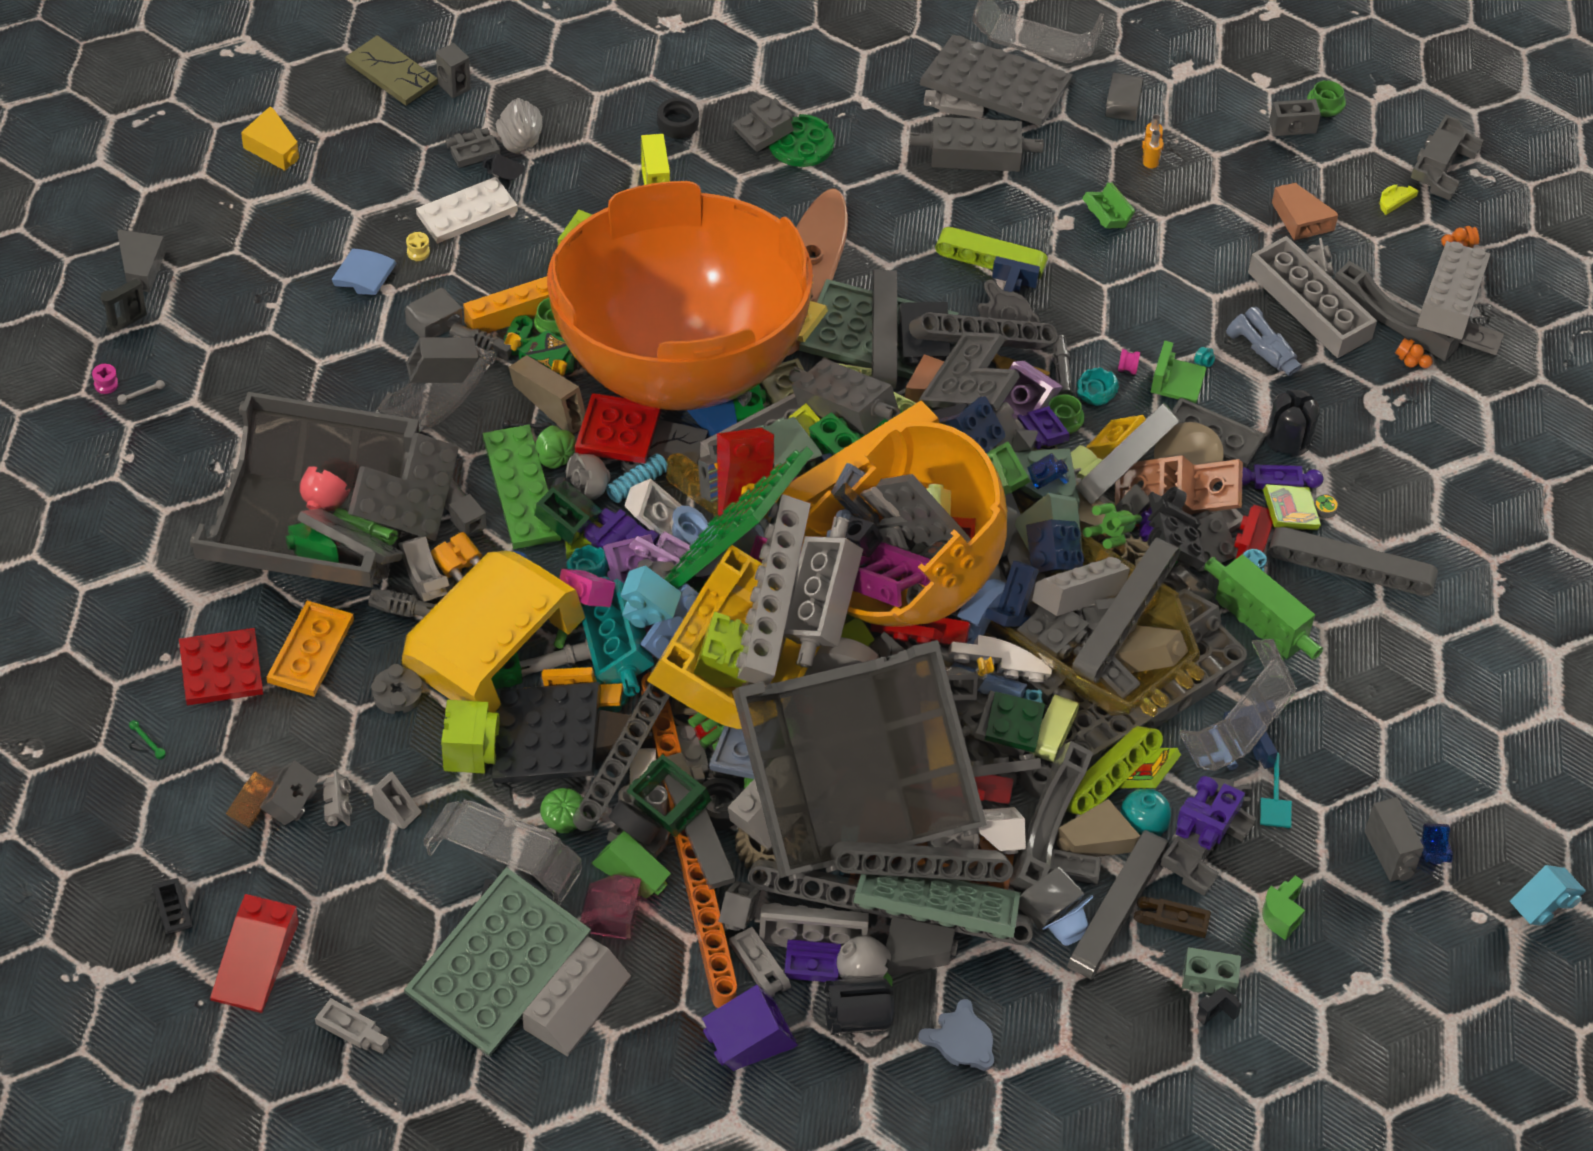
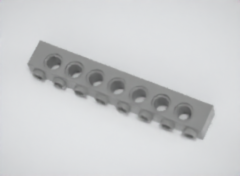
M784 494L780 496L777 503L775 502L769 510L768 516L772 517L771 523L767 524L764 532L767 542L763 544L759 558L763 559L762 565L758 566L755 574V580L758 581V584L751 593L750 601L753 602V607L747 613L745 623L749 624L748 630L744 631L741 639V645L744 646L743 652H740L736 662V667L739 668L737 678L754 684L764 681L765 687L768 686L767 684L775 676L811 504Z

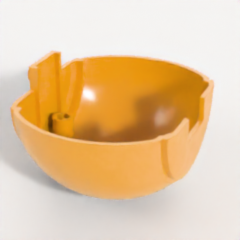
M919 421L908 422L903 425L898 423L886 430L864 453L873 466L852 489L878 513L860 494L864 490L876 487L881 479L913 474L926 489L929 488V484H942L944 489L951 490V517L976 518L975 536L968 543L957 531L953 530L951 532L953 537L925 566L922 563L918 566L931 582L927 586L922 585L925 588L910 604H908L906 599L908 589L901 591L902 606L900 607L852 591L847 614L865 622L892 627L931 623L952 614L965 605L978 593L994 572L1003 553L1007 535V505L1004 489L992 461L982 447L964 432L944 424ZM829 490L809 510L803 543L805 536L826 537L827 531L832 529L836 513L839 510L845 509ZM878 513L880 523V521L884 518Z

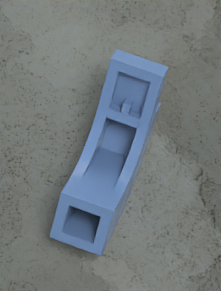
M998 579L987 580L978 593L961 607L957 617H960L961 621L970 623L967 644H974L978 635L984 636L991 621L984 617L987 608H998L1005 582Z

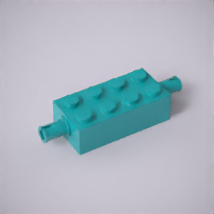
M600 577L611 581L609 577ZM616 579L613 581L616 584L611 607L582 606L585 615L582 623L596 677L605 684L622 683L624 694L634 696L636 694L633 687H635L636 693L640 691L636 676L652 667L654 661L652 654L640 645L646 636L645 628L632 625L627 618L622 616L627 601L620 597L624 583Z

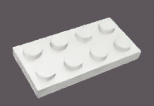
M496 177L416 208L417 216L437 244L518 212V205Z

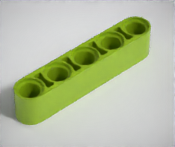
M953 227L942 229L935 246L936 252L943 257L992 270L996 256L1040 266L1039 279L1048 261V257L1042 251Z
M1134 727L1085 773L1065 812L1082 815L1101 804L1161 747L1163 742L1162 733L1154 728Z

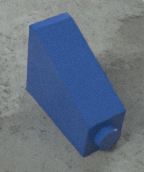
M733 400L708 408L687 410L702 429L708 430V437L737 423Z

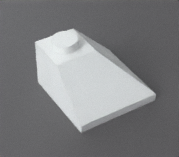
M650 478L630 487L624 506L647 528L658 533L660 538L664 531L673 536V512L682 505Z
M1015 807L983 809L987 825L979 828L982 836L999 851H1003L1004 854H1016L1018 850L1026 849L1025 818ZM964 811V817L970 821L968 811Z

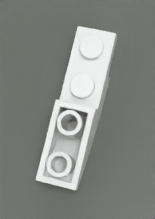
M978 635L974 644L952 642L948 648V657L954 658V661L959 663H968L969 660L977 661L980 657H983L984 660L992 657L993 665L995 663L998 664L997 674H1004L1003 677L1008 679H1018L1021 676L1029 677V681L1043 682L1052 673V669L1032 653L1019 646L993 637Z

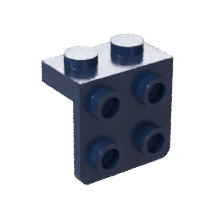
M985 396L978 397L960 414L939 420L940 424L953 427L974 439L986 454L1005 438V431Z
M1050 519L1026 525L1031 566L1039 569L1038 574L1056 570L1069 571L1083 566L1084 555L1080 545L1081 532L1077 522Z

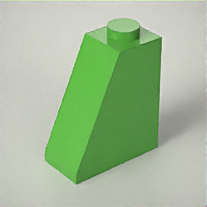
M625 831L611 841L592 862L595 867L646 899L653 893L659 895L668 885L665 880L671 874Z

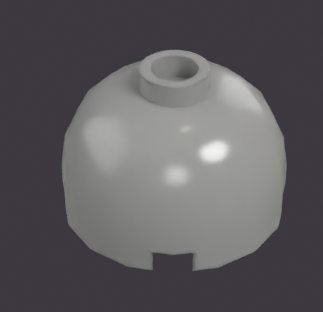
M577 454L569 458L566 478H571L574 487L589 500L593 501L604 494L610 481V472L600 458L590 454Z
M859 935L843 944L838 953L836 965L842 979L883 978L888 970L885 964L887 959L891 960L889 949L877 939L871 936Z

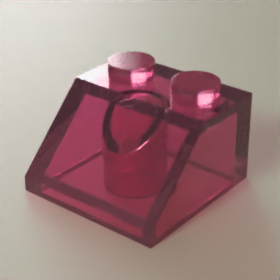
M615 874L589 884L580 922L591 929L590 934L631 940L641 898V879Z

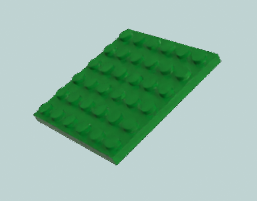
M807 446L800 452L796 449L786 458L785 463L776 465L770 471V475L767 478L763 476L754 485L752 490L747 489L738 498L739 501L729 504L723 510L721 516L717 514L698 535L699 538L689 546L690 549L679 558L680 561L670 569V573L663 579L678 589L757 525L814 453Z

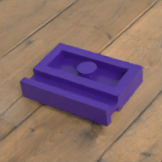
M1049 406L1029 411L1025 416L1017 415V419L1025 430L1038 431L1035 442L1037 449H1041V446L1045 444L1048 447L1069 441V432Z
M788 939L785 975L788 979L820 982L838 980L836 962L841 944Z

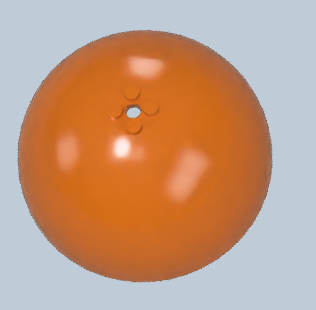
M690 181L652 183L616 193L609 200L607 208L591 215L566 235L556 248L549 263L547 273L548 294L555 322L567 347L583 368L614 393L635 403L665 410H695L716 406L743 395L763 382L785 359L801 332L811 301L813 270L809 253L798 230L787 217L779 219L764 209L750 203L721 195L701 193L699 185Z

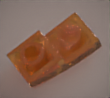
M254 771L233 801L226 815L250 828L274 782Z

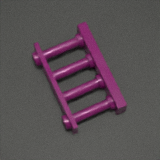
M881 542L869 558L861 556L859 566L862 564L868 566L858 568L853 591L900 607L902 606L901 591L916 584L927 586L931 582L918 568L921 563L925 566L931 559ZM881 570L885 571V573L881 575L877 574V572ZM898 577L904 578V579H902V580H900V581L894 580V579H896V578H898Z

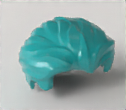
M1101 367L1087 369L1077 381V394L1084 402L1090 405H1103L1115 397L1118 392L1119 382L1112 371L1108 372Z
M592 545L576 548L566 563L567 569L587 571L597 575L599 578L605 577L609 571V564L604 549L601 547L598 549Z

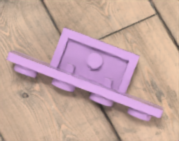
M664 531L660 535L656 546L637 536L630 543L629 548L633 549L635 554L640 557H647L653 561L672 562L675 565L680 561L679 558L690 549V545ZM710 575L701 576V577H702L704 580L707 581V579L709 578Z

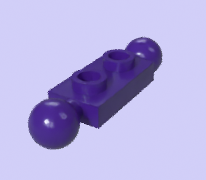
M1254 465L1253 472L1246 467H1243L1242 486H1246L1252 481L1254 482L1255 489H1264L1266 484L1303 487L1304 483L1310 488H1318L1324 480L1323 474L1316 469L1309 470L1306 474H1303L1302 466Z

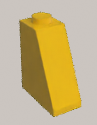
M272 107L266 109L241 132L244 149L283 170H287L299 158L298 142Z

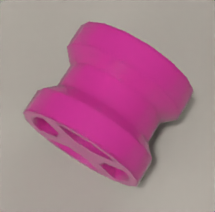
M1122 349L1118 372L1130 371L1131 374L1136 375L1140 352L1130 353L1126 349Z
M100 364L93 369L92 376L97 392L109 394L117 389L116 369L112 365Z

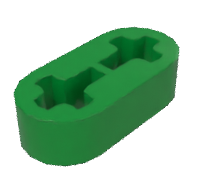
M525 315L515 317L505 335L504 342L510 332L518 334L523 339L530 338L533 334L532 319ZM512 350V355H519V350Z

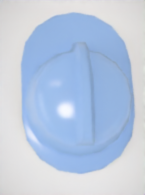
M680 506L673 512L672 534L689 545L699 538L698 535L708 526V522L703 514L693 507Z
M1093 895L1082 901L1059 920L1044 927L1043 930L1049 928L1054 936L1065 946L1081 940L1088 928L1083 906L1093 898Z

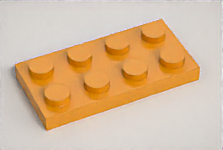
M307 600L267 675V683L315 697L354 621L353 614Z

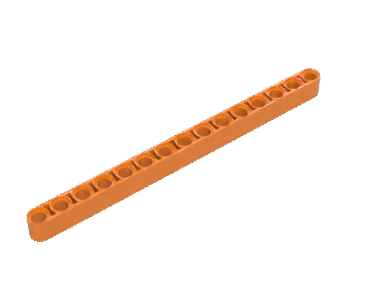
M651 672L646 673L642 677V695L650 683L647 679ZM653 692L656 697L661 698L657 692ZM668 698L651 728L653 733L652 745L653 748H656V760L662 754L667 757L681 753ZM663 779L661 783L662 787L666 789L668 794L669 813L675 807V805L670 796L666 783ZM683 829L677 837L674 836L712 1002L715 1007L719 1008L736 998V978L723 924L718 922L720 912L714 889L709 890L697 858H689L696 856L688 837L684 836L687 834L685 829ZM715 945V946H718V947H717V948H711V947H709V946ZM721 968V969H724V970H723V971H716V970H714V969ZM727 991L729 994H721L720 992Z

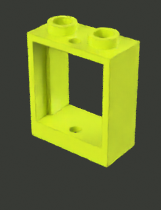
M664 134L641 135V170L644 185L670 182Z

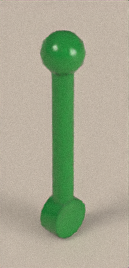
M131 721L129 723L130 729L135 730L155 751V757L159 760L165 758V750L158 748L139 727L138 721Z

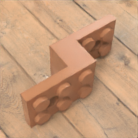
M1183 455L1137 461L1115 483V506L1138 481L1144 480L1142 489L1148 495L1154 492L1162 496L1171 487H1177L1186 492L1187 498L1182 511L1188 514L1202 513L1207 510L1212 512L1242 508L1243 462L1236 459L1193 465ZM1222 481L1221 489L1216 492L1213 491V486L1217 482Z

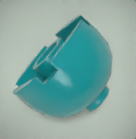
M1142 788L1133 791L1127 795L1120 808V813L1140 837L1144 830L1161 837L1162 833L1167 831L1170 826V804L1162 793L1154 789Z

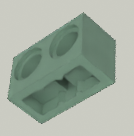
M1188 947L1184 961L1182 988L1189 989L1192 992L1215 993L1223 987L1235 995L1239 984L1241 956Z

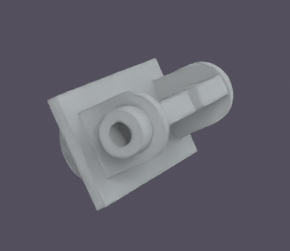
M1319 238L1320 245H1310L1307 255L1331 277L1335 275L1332 263H1328V259L1332 258L1329 246H1324L1322 238Z
M334 770V777L326 778L323 783L324 801L326 803L333 801L324 805V818L329 826H336L340 821L350 826L352 807L349 802V793L351 792L349 781L343 778L336 770Z

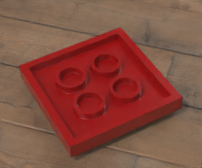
M592 393L575 444V453L646 464L662 409L644 406L626 398Z
M255 628L179 639L187 705L263 695Z

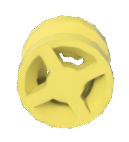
M414 232L408 235L406 238L408 257L414 261H422L428 258L430 255L428 236L421 232Z

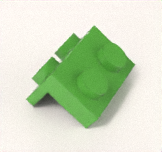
M1107 183L1102 192H1086L1082 198L1088 205V209L1096 215L1101 225L1105 228H1125L1135 213L1134 208L1113 183Z

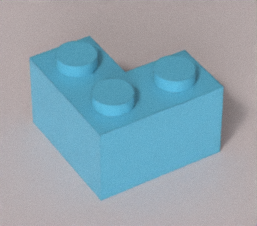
M646 565L628 572L620 597L627 601L622 616L627 618L632 625L639 628L673 618L682 592Z
M1545 865L1510 902L1529 924L1540 926L1547 924L1554 917L1553 912L1557 908L1568 909L1578 905L1582 900L1581 896L1586 890L1566 868Z

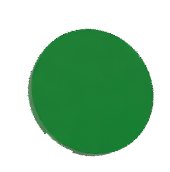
M799 114L798 117H793L791 122L794 131L769 145L771 153L779 161L791 166L809 167L822 163L831 155L834 149L835 138L826 122L815 116Z

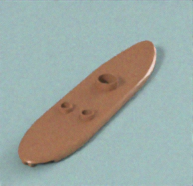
M829 189L823 192L810 205L796 227L809 252V256H812L813 252H815V257H817L810 258L814 276L811 301L816 303L826 279L833 280L847 237V207L843 195L837 189ZM796 340L794 346L792 347L787 356L793 354L795 351H799V344L801 341Z

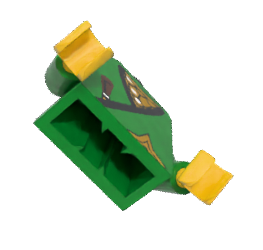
M544 331L540 335L523 339L518 334L508 333L504 344L511 345L513 351L519 350V360L527 355L562 377L574 372L575 357L567 347L561 334L556 336L549 331Z

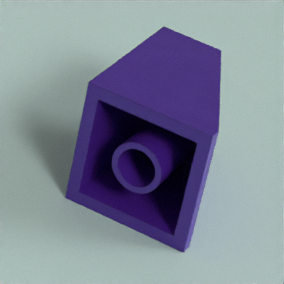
M755 985L702 1018L706 1026L703 1032L711 1044L714 1043L717 1049L714 1051L718 1062L722 1066L727 1065L733 1071L798 1046L776 1001L758 985Z

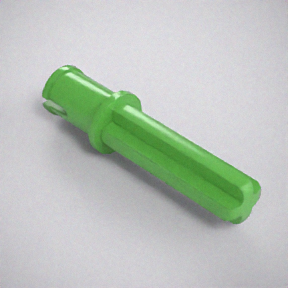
M337 508L335 513H333V515L388 545H393L397 540V536H393L398 535L396 530L349 515L348 511Z

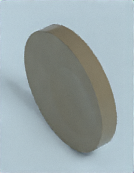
M1195 422L1176 424L1156 443L1154 449V459L1183 455L1193 465L1224 461L1223 445L1218 435L1209 427Z

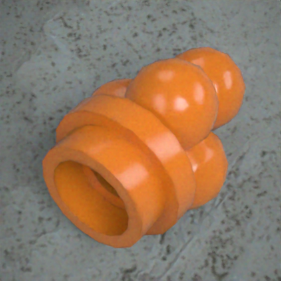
M1470 226L1459 227L1452 234L1444 235L1441 243L1445 247L1446 241L1459 242L1463 246L1473 248L1474 245L1479 244L1478 230L1476 227L1471 228Z
M1404 338L1395 352L1399 359L1404 360L1405 365L1409 368L1415 367L1418 363L1422 368H1429L1433 363L1432 357L1424 354V348L1419 344H1414V340L1410 339L1409 341Z

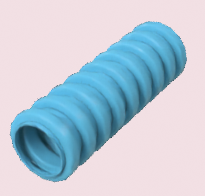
M654 454L653 457L647 459L646 464L641 463V465H637L629 472L624 473L623 476L618 477V480L615 479L612 483H609L606 488L608 496L616 503L621 502L622 499L627 498L630 487L650 478L655 480L662 473H666L668 471L667 461L662 455Z

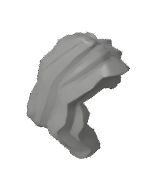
M520 98L512 100L501 113V117L496 121L495 125L505 148L512 153L520 154L523 149L532 148L538 142L542 130V115L539 109L527 100L524 101Z

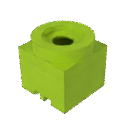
M714 612L705 633L694 674L702 676L708 683L722 688H738L742 686L743 682L746 683L745 680L737 678L739 668L736 667V662L740 652H743L744 646L741 645V639L744 631L748 630L749 624H743L739 619H736V621L731 620L727 615Z
M447 700L445 717L447 719H444L441 740L444 771L485 774L486 764H495L496 761L495 740L496 735H499V713L489 712L488 702Z

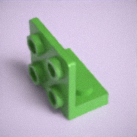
M1164 341L1154 373L1151 393L1175 399L1183 398L1192 403H1197L1206 367L1176 360V353L1172 352L1173 343Z

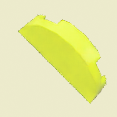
M1398 185L1387 187L1382 192L1379 202L1381 210L1385 215L1389 214L1415 198L1418 190L1411 186H1408V188L1397 187Z

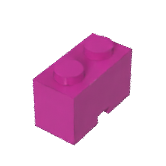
M561 569L560 580L577 591L580 603L589 606L611 607L615 582L599 578L597 575L583 570Z

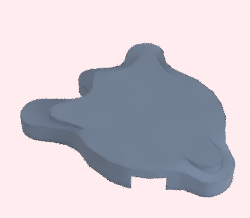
M968 999L960 1000L955 1012L939 1015L938 1023L942 1028H924L918 1034V1041L921 1044L937 1048L944 1058L956 1066H959V1064L971 1065L970 1067L986 1071L991 1069L994 1064L991 1030L985 1022L974 1014L972 1003Z

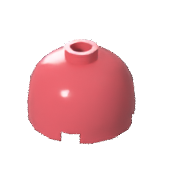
M308 467L301 479L299 490L303 500L307 503L306 507L310 510L322 508L327 512L335 511L344 503L350 493V489H345L347 484L329 471L324 470L321 474L315 472L318 467Z

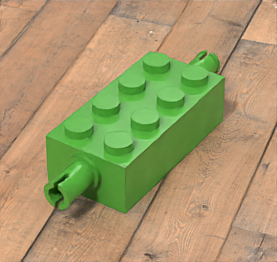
M1242 554L1226 567L1215 557L1210 558L1206 562L1204 569L1219 580L1215 598L1218 603L1234 614L1241 623L1246 624L1253 630L1257 637L1262 638L1272 646L1275 652L1281 654L1286 659L1290 658L1300 649L1312 660L1317 659L1321 655L1323 647L1319 646L1309 637L1315 614Z

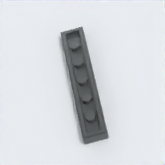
M682 752L667 756L669 760L692 777ZM669 774L664 778L670 796L676 806L690 791ZM704 808L684 829L709 890L734 883L735 877L707 810Z

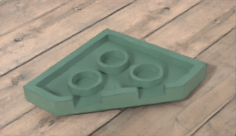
M1070 448L1015 452L1031 481L1020 487V490L1033 498H1043L1048 493L1075 497L1079 509L1080 501L1078 490L1075 488L1076 479Z

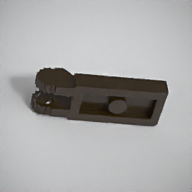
M1144 896L1138 898L1137 906L1143 909V911H1135L1133 917L1135 921L1145 925L1154 924L1153 926L1201 938L1206 937L1211 915L1209 910L1161 898L1159 900Z

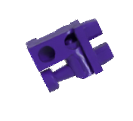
M605 508L598 516V522L603 526L599 528L594 523H590L585 527L583 535L591 542L593 547L598 549L599 547L604 549L603 546L606 544L651 534L655 546L659 540L658 533L652 529L647 531L638 525L633 518L626 516V513L621 509L615 513L608 508Z
M1202 776L1196 784L1197 794L1194 798L1188 797L1179 811L1176 835L1186 839L1189 838L1192 832L1199 834L1198 843L1200 846L1210 850L1215 843L1220 844L1230 823L1242 807L1245 792L1224 783L1211 806L1205 802L1208 797L1216 793L1218 784L1214 779ZM1231 794L1236 798V801L1224 795Z

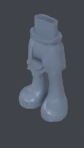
M1258 307L1248 309L1245 315L1243 313L1240 314L1228 326L1226 334L1230 338L1235 339L1241 335L1246 337L1252 343L1251 348L1256 351V354L1263 357L1270 365L1277 368L1279 372L1284 371L1288 376H1291L1301 369L1302 365L1296 360L1297 355L1293 352V349L1280 333H1274L1263 318V312ZM1253 327H1255L1263 336L1261 337Z

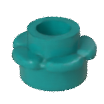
M1201 347L1194 357L1195 364L1204 367L1212 366L1215 361L1212 348Z

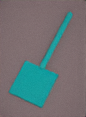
M1277 753L1274 764V799H1260V825L1291 828L1292 801L1279 800V753Z

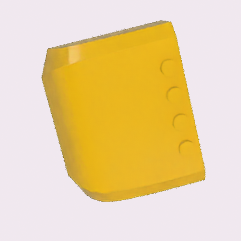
M731 545L705 582L647 681L702 715L724 726L742 729L732 692L736 687H717L708 683L702 676L694 674L705 633L714 612L727 615L734 621L739 619L741 623L747 625L745 623L749 609L753 607L750 597L753 588L757 587L758 581L755 580V574L758 566L762 565V563ZM786 638L775 676L771 683L804 676L808 668L796 664L801 644ZM820 646L816 648L815 655L819 650ZM792 696L780 699L783 711ZM772 701L748 704L754 727L775 716Z
M488 552L406 635L402 666L414 671L421 680L450 700L488 702L489 712H495L501 703L491 678L548 618L550 623L568 635L580 624L585 615L577 591L539 565L515 552Z

